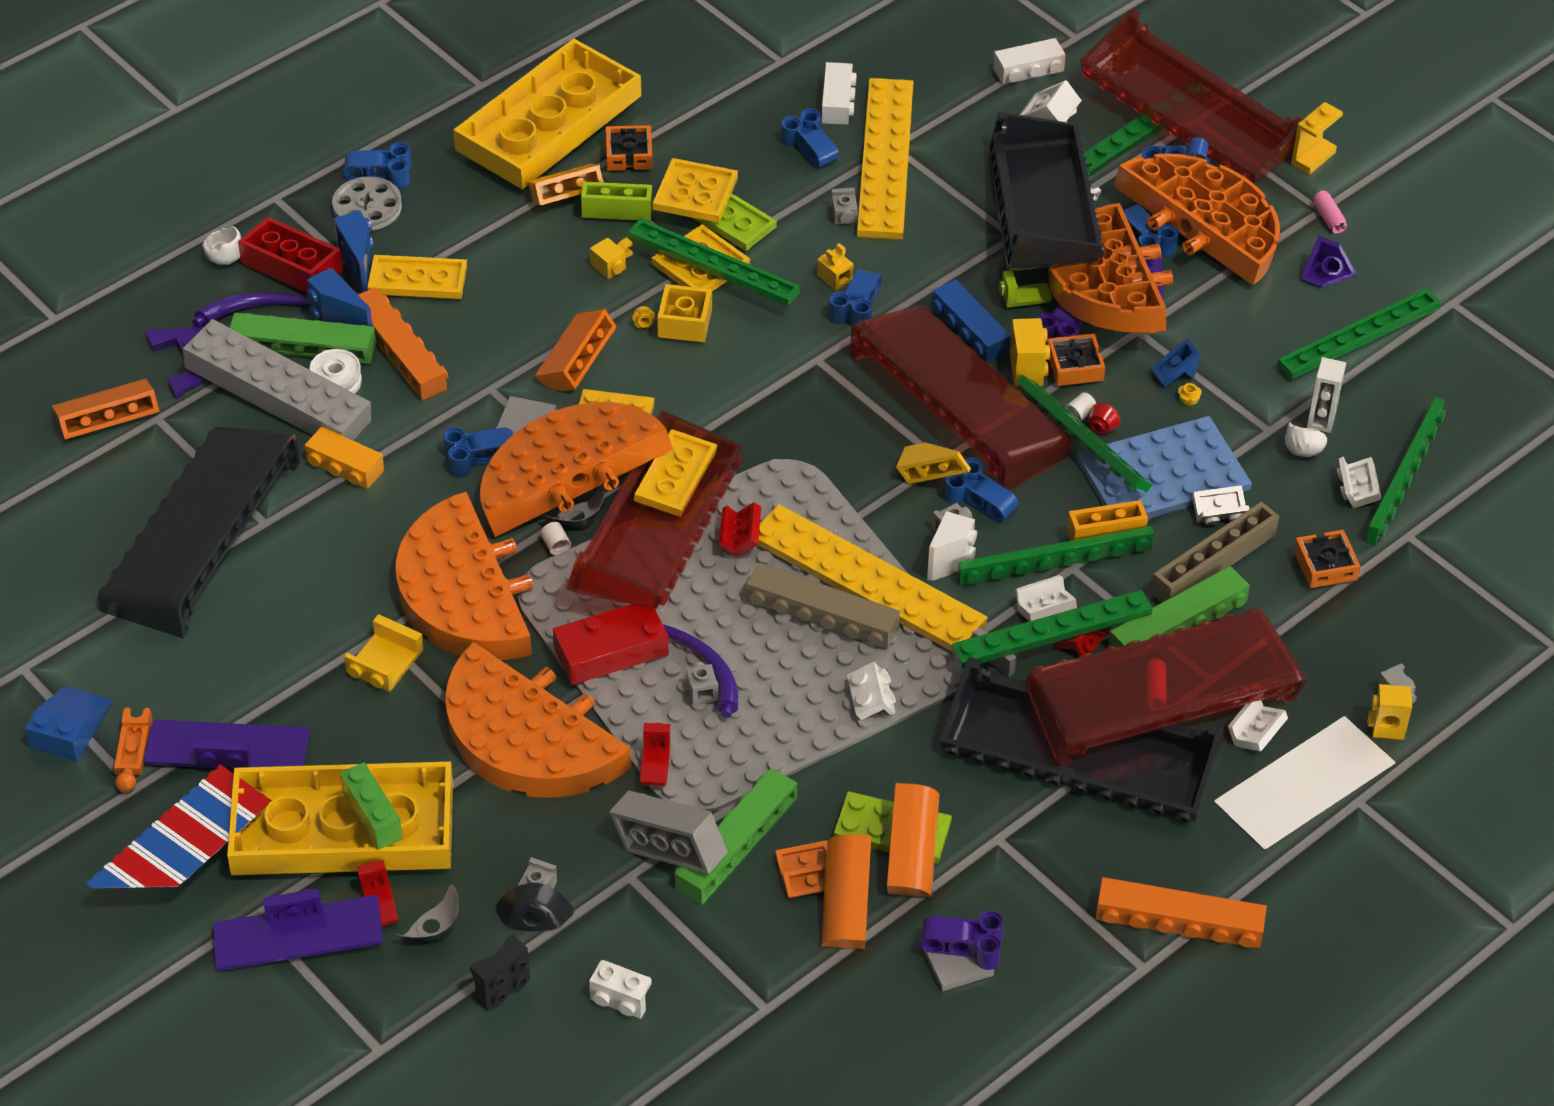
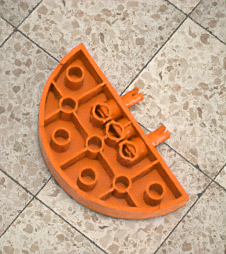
M1154 154L1153 158L1144 159L1143 157H1138L1119 165L1114 187L1153 214L1147 219L1148 226L1150 228L1153 227L1152 230H1157L1164 224L1176 227L1178 232L1188 239L1182 244L1183 251L1185 253L1188 252L1187 255H1192L1199 249H1202L1252 285L1260 281L1266 274L1279 241L1280 224L1273 205H1269L1266 202L1265 194L1247 178L1221 164L1218 168L1207 164L1206 159L1181 154Z
M1120 203L1097 208L1096 218H1099L1098 229L1102 232L1101 244H1104L1103 257L1099 258L1097 262L1048 267L1049 287L1052 295L1067 312L1084 322L1092 324L1094 327L1148 334L1166 331V306L1157 287L1173 285V275L1171 270L1151 273L1145 261L1161 258L1159 244L1139 247Z
M592 402L553 410L549 414L528 422L526 426L513 434L497 450L483 474L480 499L494 536L497 537L557 506L563 513L567 512L564 505H567L571 511L574 507L572 499L602 484L606 490H612L609 483L616 488L619 484L618 476L673 449L667 430L656 417L645 410L615 402Z
M467 492L454 495L431 507L413 523L405 534L396 558V578L402 610L407 620L417 632L420 631L428 637L430 643L452 654L461 656L474 642L500 660L531 656V637L513 595L533 590L532 579L529 574L509 580L504 577L497 559L517 554L515 541L513 538L494 544L488 541Z
M473 642L460 656L452 669L446 689L447 720L452 743L460 753L463 762L474 773L503 790L511 792L513 789L526 792V796L558 798L586 793L590 791L591 787L601 783L606 785L631 768V748L583 716L595 706V701L590 695L588 696L587 693H583L571 706H568L544 690L550 683L556 680L554 672L551 669L549 670L548 667H544L535 677L529 680Z

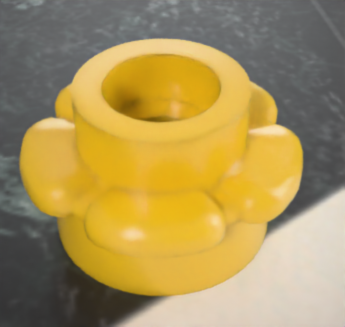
M646 306L638 307L632 316L634 325L640 329L651 327L654 324L653 320L656 318L655 313Z
M1187 383L1178 389L1179 399L1185 405L1196 404L1202 394L1201 389L1192 383Z

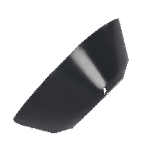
M603 484L598 487L592 498L586 502L574 505L571 511L567 509L566 513L561 512L556 517H546L569 528H587L593 523L603 503L605 494ZM574 511H581L584 513L585 518L571 521L569 515Z
M540 883L519 885L502 896L496 905V912L506 925L523 931L553 930L562 926L574 913L572 905L564 896L555 889ZM528 912H535L540 916L541 921L537 925H529L524 921V915Z
M451 884L444 899L435 908L423 914L412 925L410 930L401 936L425 942L441 941L446 938L452 930L458 912V896L455 887ZM431 919L440 923V929L432 934L423 930V924Z

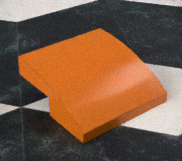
M828 840L775 850L777 866L788 899L824 892Z

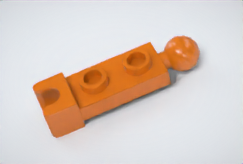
M126 707L123 711L122 728L114 764L115 774H119L115 779V786L120 792L127 793L132 791L136 786L134 775H142L145 753L153 722L152 713L149 708H145L142 715L136 718L130 715L131 710L129 707Z

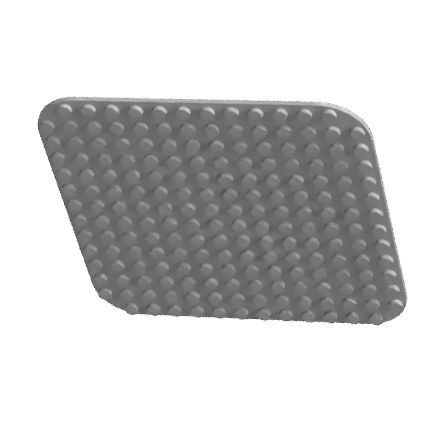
M772 459L771 461L759 464L694 493L681 517L658 509L552 556L533 566L526 573L532 579L533 590L518 593L520 609L562 668L563 666L554 649L553 628L649 598L663 625L674 627L698 638L717 652L730 668L738 688L739 705L738 710L732 713L729 718L721 715V711L717 706L718 701L698 705L692 704L686 682V668H690L696 662L707 664L690 648L672 638H669L668 656L575 684L581 694L587 693L588 696L590 695L593 698L595 706L592 709L609 733L631 748V763L640 775L644 748V723L658 722L671 724V749L667 785H648L659 799H666L667 801L685 804L709 812L722 809L739 801L745 792L749 793L755 786L757 779L761 775H765L771 768L788 777L956 694L964 668L961 669L953 652L902 624H899L898 631L888 649L746 600V584L758 563L832 588L835 587L758 545L738 557L719 545L722 508L725 506H729L735 512H738L756 502L761 506V523L780 504L906 572L829 478L814 465L802 461ZM874 661L881 669H886L890 676L891 682L888 684L896 699V703H894L896 713L889 715L883 709L861 720L856 716L847 674ZM709 689V690L698 691V693H700V692H705V691H710V689Z

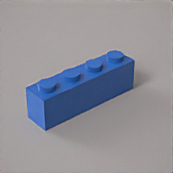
M953 280L933 290L931 302L933 311L939 314L946 321V324L957 332L961 340L966 342L985 363H989L1010 352L1011 335L957 280Z

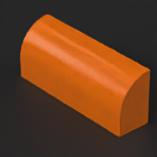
M600 309L575 315L535 374L536 379L540 383L556 391L576 389L617 327L607 311Z
M147 379L52 406L64 439L160 412L154 389Z
M895 784L887 880L888 895L932 898L939 793L930 787L918 784Z
M838 835L827 841L821 947L865 949L871 835Z

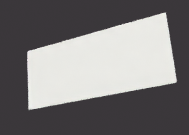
M1343 716L1223 794L1214 802L1263 849H1267L1394 765L1395 761L1348 718Z

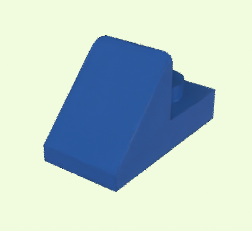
M1187 337L1153 365L1151 369L1160 382L1167 387L1184 372L1193 379L1201 354Z

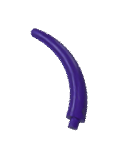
M241 294L217 300L200 308L194 313L195 319L192 320V323L197 328L206 326L212 319L216 321L232 312L256 306L296 305L311 307L308 297L293 294Z
M663 625L669 638L690 648L707 665L712 664L719 688L718 709L723 717H731V714L738 710L739 694L735 678L726 662L717 652L698 638L674 627Z

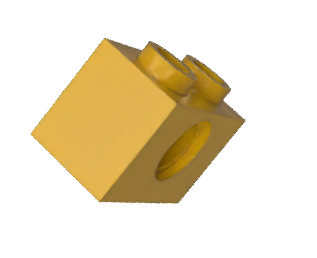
M1379 684L1377 695L1372 696L1371 709L1373 711L1368 712V727H1372L1373 738L1404 740L1412 710L1411 687Z

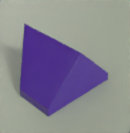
M1318 235L1301 279L1325 287L1357 276L1342 245Z

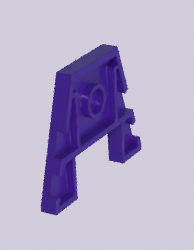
M205 326L198 328L146 331V336L153 352L178 345L184 357L183 348ZM190 371L170 377L168 382L175 399L184 396L183 392L187 389H195L200 386V382L205 378Z

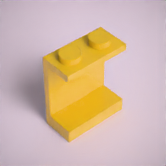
M1324 102L1298 124L1291 165L1310 175L1336 153L1337 146L1322 137L1323 131L1343 116L1342 111Z
M378 614L373 620L374 635L357 656L349 653L344 655L346 673L350 676L360 678L376 688H382L390 692L424 650L422 633Z

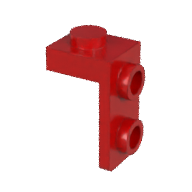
M658 722L644 723V748L640 784L666 786L671 749V724Z
M384 860L368 862L365 865L357 866L364 897L378 896L381 927L397 923L399 919Z

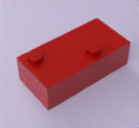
M269 217L238 241L242 264L306 293L308 290L307 279L329 268H332L338 275L343 272L341 249Z
M650 598L553 628L554 649L571 685L669 655V637Z

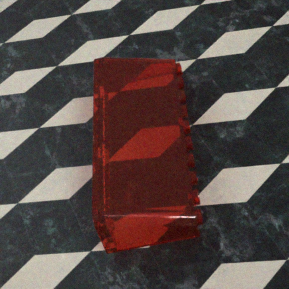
M1133 8L1080 60L1081 72L1088 80L1092 79L1103 90L1110 91L1121 102L1131 105L1138 113L1147 115L1154 124L1161 125L1172 136H1178L1184 140L1187 145L1193 138L1205 139L1209 145L1207 152L1209 160H1214L1218 164L1230 168L1253 184L1293 154L1297 127L1303 120L1301 117L1297 116L1292 121V118L1289 116L1284 120L1151 34L1149 32V25L1145 24L1143 26L1139 22L1140 13Z
M918 305L861 320L851 326L850 354L857 361L861 358L866 359L872 356L989 464L988 473L990 475L995 473L998 484L1008 491L1015 489L1070 456L1072 440L1069 434L1062 431L1051 418L1043 414L1034 403H1031L1024 397L1020 390L1015 389L1004 376L996 372L988 362H985L977 355L973 348L967 346L957 334L948 329L944 322L939 321L928 308Z
M662 410L657 419L665 426L668 434L673 429L717 444L714 457L681 517L634 501V495L654 459L632 469L585 552L580 551L566 590L575 594L658 609L660 605L665 606L671 593L668 590L673 591L679 579V576H676L677 573L682 575L686 567L687 561L685 558L690 560L696 545H693V543L698 544L704 530L701 528L706 529L712 515L709 513L714 514L720 502L717 498L722 499L728 487L726 483L731 484L736 472L733 469L738 470L741 465L743 456L740 455L743 445Z
M1257 608L1249 609L1237 616L1233 614L1226 615L1215 622L1204 621L1196 627L1189 629L1181 627L1167 635L1159 633L1141 642L1140 640H1133L1119 648L1111 646L1100 653H1085L1078 657V659L1070 661L1063 659L1052 666H1037L1030 670V674L1025 680V686L1058 766L1070 763L1072 761L1070 758L1072 754L1078 752L1080 755L1085 754L1090 747L1275 696L1276 700L1283 698L1285 703L1298 698L1307 683L1303 671L1263 610H1257Z

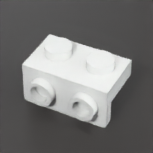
M1344 457L1339 458L1340 467L1337 468V473L1340 481L1344 483V486L1340 487L1344 500H1349L1352 507L1356 508L1382 499L1375 465L1371 457L1351 464H1347Z
M1242 486L1192 493L1197 523L1205 522V525H1214L1224 519H1229L1231 522L1250 509L1249 505H1245Z
M1060 575L1015 590L1018 612L1028 621L1077 608L1076 599L1065 590L1064 580Z
M873 661L847 674L857 717L863 720L883 709L889 715L896 713L894 708L896 699L889 688L888 683L891 682V679L886 669H881Z
M1254 694L1228 726L1234 746L1262 751L1288 717L1285 710L1263 706L1260 695Z
M601 960L589 980L590 1000H593L600 1006H609L619 1010L626 1016H635L641 1019L646 1011L645 994L652 983L651 978Z

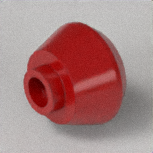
M1097 403L1090 409L1088 423L1095 433L1107 434L1119 427L1120 416L1118 411L1110 404Z

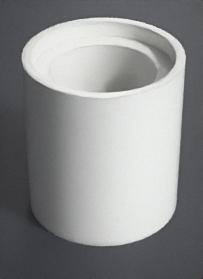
M1083 392L1067 404L1065 408L1078 420L1082 421L1090 414V409L1096 402L1090 394Z
M552 522L542 528L541 536L552 555L555 556L570 549L571 542L560 523Z

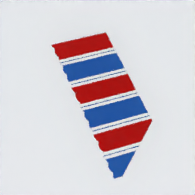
M220 764L217 770L210 772L208 778L201 780L199 785L192 788L188 795L183 796L179 803L174 804L170 811L165 812L161 816L160 820L155 821L151 828L146 829L142 833L141 837L136 838L132 845L124 848L121 854L115 856L111 863L106 864L102 871L97 872L93 879L86 883L92 888L179 886L229 841L234 774ZM241 778L239 780V789L244 788V794L238 793L236 833L272 801Z

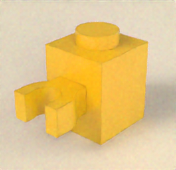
M626 237L616 245L609 238L604 239L590 248V265L607 279L620 274L626 269V258L633 255V251L628 248L632 246V241Z
M840 243L836 245V249L832 251L830 249L827 250L826 254L817 259V276L835 291L853 279L854 264L844 256L846 248Z

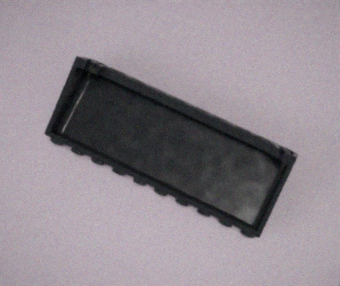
M998 112L989 145V159L1006 265L1009 270L1019 271L1097 262L1099 258L1103 257L1104 244H1101L1102 232L1098 229L1099 218H1096L1097 207L1093 204L1094 193H1091V181L1088 180L1089 169H1086L1087 159L1083 155L1084 145H1081L1082 134L1079 133L1078 126L1075 123Z
M215 427L209 431L206 441L196 450L194 458L190 464L185 466L179 480L173 483L170 493L166 498L162 499L158 510L149 518L143 532L137 535L132 548L126 551L123 561L118 568L112 571L107 584L99 590L98 600L100 601L101 611L184 639L190 630L189 626L185 625L186 617L193 615L194 601L281 470L295 471L300 464L296 435L284 431Z
M968 656L940 738V746L944 749L945 754L952 757H959V755L967 757L976 764L988 763L1004 772L1009 770L1016 771L1025 778L1034 779L1037 777L1044 779L1053 786L1065 785L1071 787L1077 793H1093L1102 800L1111 801L1114 799L1121 801L1130 808L1142 807L1148 809L1154 815H1170L1182 823L1196 820L1220 750L1223 727L1210 724L1209 729L1206 731H1202V726L1197 725L1196 729L999 675L994 673V668L989 667L988 671L980 666L981 659Z

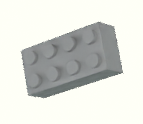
M628 790L609 811L627 852L710 874L728 853L715 818L707 810Z

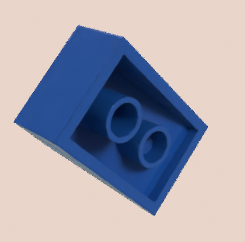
M358 210L334 218L337 248L341 249L342 260L359 290L363 293L368 291L367 287L372 265L371 249L374 248V243L369 234L372 231L370 220L364 218L361 211Z
M332 268L307 279V296L311 305L309 312L314 320L372 326L370 307Z
M64 686L36 709L24 728L29 748L78 761L111 707L112 699Z

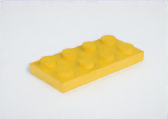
M374 255L367 288L370 290L376 287L382 295L462 299L467 260Z
M671 429L668 436L673 449L654 459L634 495V501L681 517L716 453L717 444Z

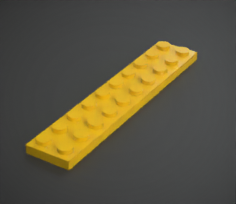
M869 78L857 237L903 240L913 97L912 80Z
M780 504L760 523L758 546L838 590L899 610L900 624L951 652L952 643L972 638L973 631L979 627L983 629L987 624L988 617Z

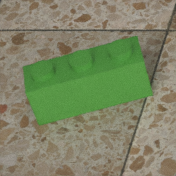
M363 762L340 772L342 792L377 850L402 840L400 818L366 763Z

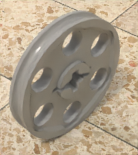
M378 177L352 179L341 185L334 193L332 199L335 218L360 210L364 218L370 220L372 231L390 225L398 218L402 210L401 194L398 188L390 181ZM358 187L364 188V190L359 192L353 191ZM378 189H386V190H387V191H385V192H383V193H378V192H376V190H378ZM343 200L350 201V203L345 205L339 204ZM387 203H394V204H396V205H394V206H392V207H386V206H384V205L387 204ZM373 216H380V217H381V218L378 219V220H372V219H370V218L373 217Z

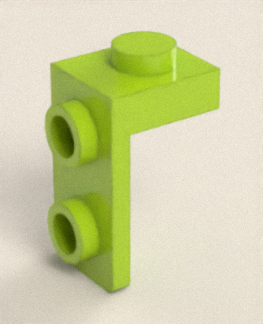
M1003 271V279L999 282L1000 295H1003L1007 308L1052 302V295L1047 283L1017 286L1013 271Z

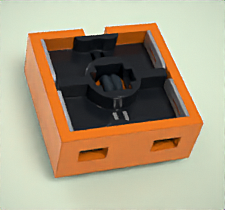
M651 125L606 127L607 171L626 170V167H634V170L653 169Z
M1095 334L1048 339L1047 345L1050 347L1049 362L1057 386L1104 381L1105 364L1101 353L1098 354L1099 346Z
M1344 530L1327 532L1321 537H1317L1315 534L1296 538L1294 553L1310 588L1358 580L1361 566Z

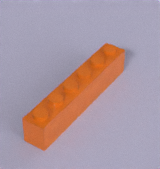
M376 287L358 294L371 309L376 344L418 397L423 401L446 391L448 373L445 367L440 366L436 362L434 354L431 351L428 352L420 337L415 336L410 324L402 320L398 309H393L388 297L385 294L382 295Z
M1103 877L1096 920L1130 925L1134 928L1153 929L1163 933H1176L1191 938L1210 939L1219 943L1227 942L1244 947L1260 948L1267 906Z

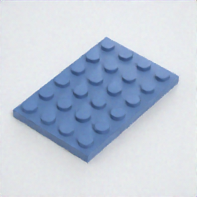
M1210 416L1107 444L1152 484L1147 493L1138 488L1134 491L1125 485V478L1123 476L1119 478L1109 470L1110 465L1108 463L1105 465L1094 457L1095 451L1083 450L1076 452V460L1103 506L1141 500L1148 519L1194 506L1192 500L1193 492L1242 486V490L1245 492L1251 490L1252 486L1250 479Z

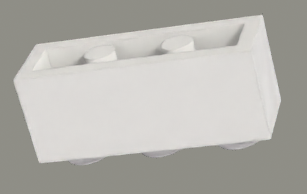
M1053 38L995 51L993 69L1003 85L1063 72L1066 54L1057 39Z
M826 62L822 123L849 125V116H854V102H850L855 101V88L851 87L856 86V73H852L853 64Z
M1322 357L1316 378L1307 428L1317 427L1319 431L1331 433L1337 412L1346 362Z

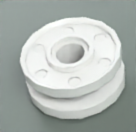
M330 349L319 353L311 361L309 369L353 393L360 389L362 382L361 366L359 359L353 353L344 349Z

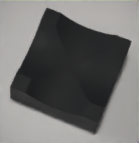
M514 935L505 940L504 945L496 954L487 959L476 961L470 966V972L475 982V991L472 992L473 998L487 1012L494 1006L501 1005L507 996L515 990L522 989L530 980L528 948Z

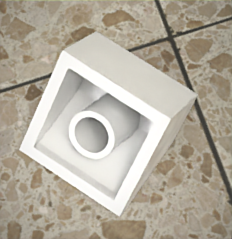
M1065 80L1036 93L1020 115L1067 122L1068 118L1076 113V107L1082 100Z
M946 511L929 546L927 580L934 581L958 573V562L974 559L976 547H973L977 537V531L974 530L975 519Z

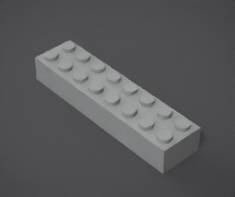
M214 319L183 348L184 366L186 369L311 435H314L321 427H324L350 440H354L371 422L370 401Z

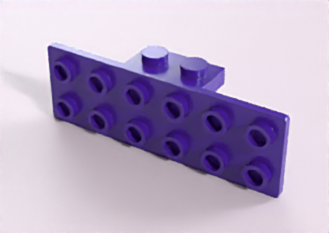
M153 720L144 762L146 765L217 768L221 764L226 769L304 766L310 738V728Z
M304 889L300 892L264 897L263 903L266 914L213 923L215 961L218 971L383 943L377 895L323 904L319 889Z

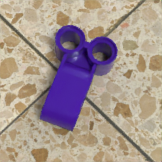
M1060 304L1052 314L1043 313L1037 316V318L1042 320V327L1047 328V342H1045V345H1047L1050 338L1077 336L1079 326L1083 322L1067 312Z
M996 911L984 912L979 920L929 916L923 921L920 946L923 950L930 953L975 957L976 964L980 968L992 970L1000 963L1004 920L1002 915Z

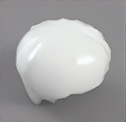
M234 226L212 232L202 244L205 256L211 262H215L218 265H229L240 258L238 241L241 239L240 232Z
M1291 422L1288 424L1285 445L1291 454L1311 458L1323 451L1327 443V437L1317 427L1301 428L1292 425Z

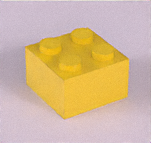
M665 284L658 313V337L705 343L712 313V289Z
M1041 318L1012 320L1009 353L1014 387H1021L1017 381L1022 375L1035 381L1040 386H1043L1044 376H1048V362L1046 360L1050 359V347L1045 345V342H1047V328L1042 327Z

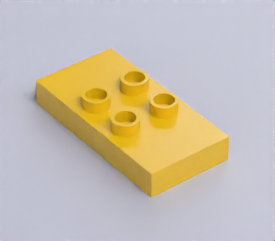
M573 38L453 130L455 150L523 190L529 185L528 181L538 178L641 97V75Z
M451 762L366 764L401 821L403 839L377 850L342 792L340 772L359 764L234 768L228 843V861L231 875L358 871L357 866L384 860L386 871L451 869L453 804ZM241 778L272 801L236 833L238 793L244 794V788L239 789V780Z

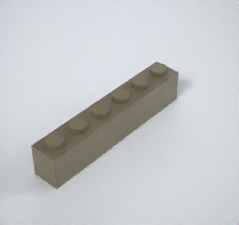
M1261 501L1153 574L1151 594L1163 603L1232 566L1276 536L1279 515Z
M758 563L746 584L747 601L773 609L779 613L791 615L802 621L817 624L825 629H831L849 637L869 642L874 646L888 649L899 629V610L762 563Z

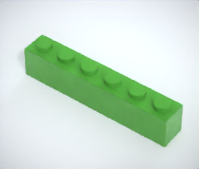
M234 313L230 328L280 355L315 358L316 355L325 350L344 349L353 353L359 359V363L370 364L377 343L374 327L367 325L283 318L271 315H253L250 313Z
M1229 566L1152 608V615L1128 621L1111 630L1108 648L1127 667L1136 662L1139 663L1148 655L1163 650L1168 644L1183 639L1187 634L1196 629L1203 628L1210 621L1222 618L1232 609L1242 607L1248 600L1250 585Z
M773 768L765 775H761L752 790L742 795L739 804L725 814L722 823L718 826L728 853L710 874L678 866L674 873L675 890L703 905L797 800L798 783Z

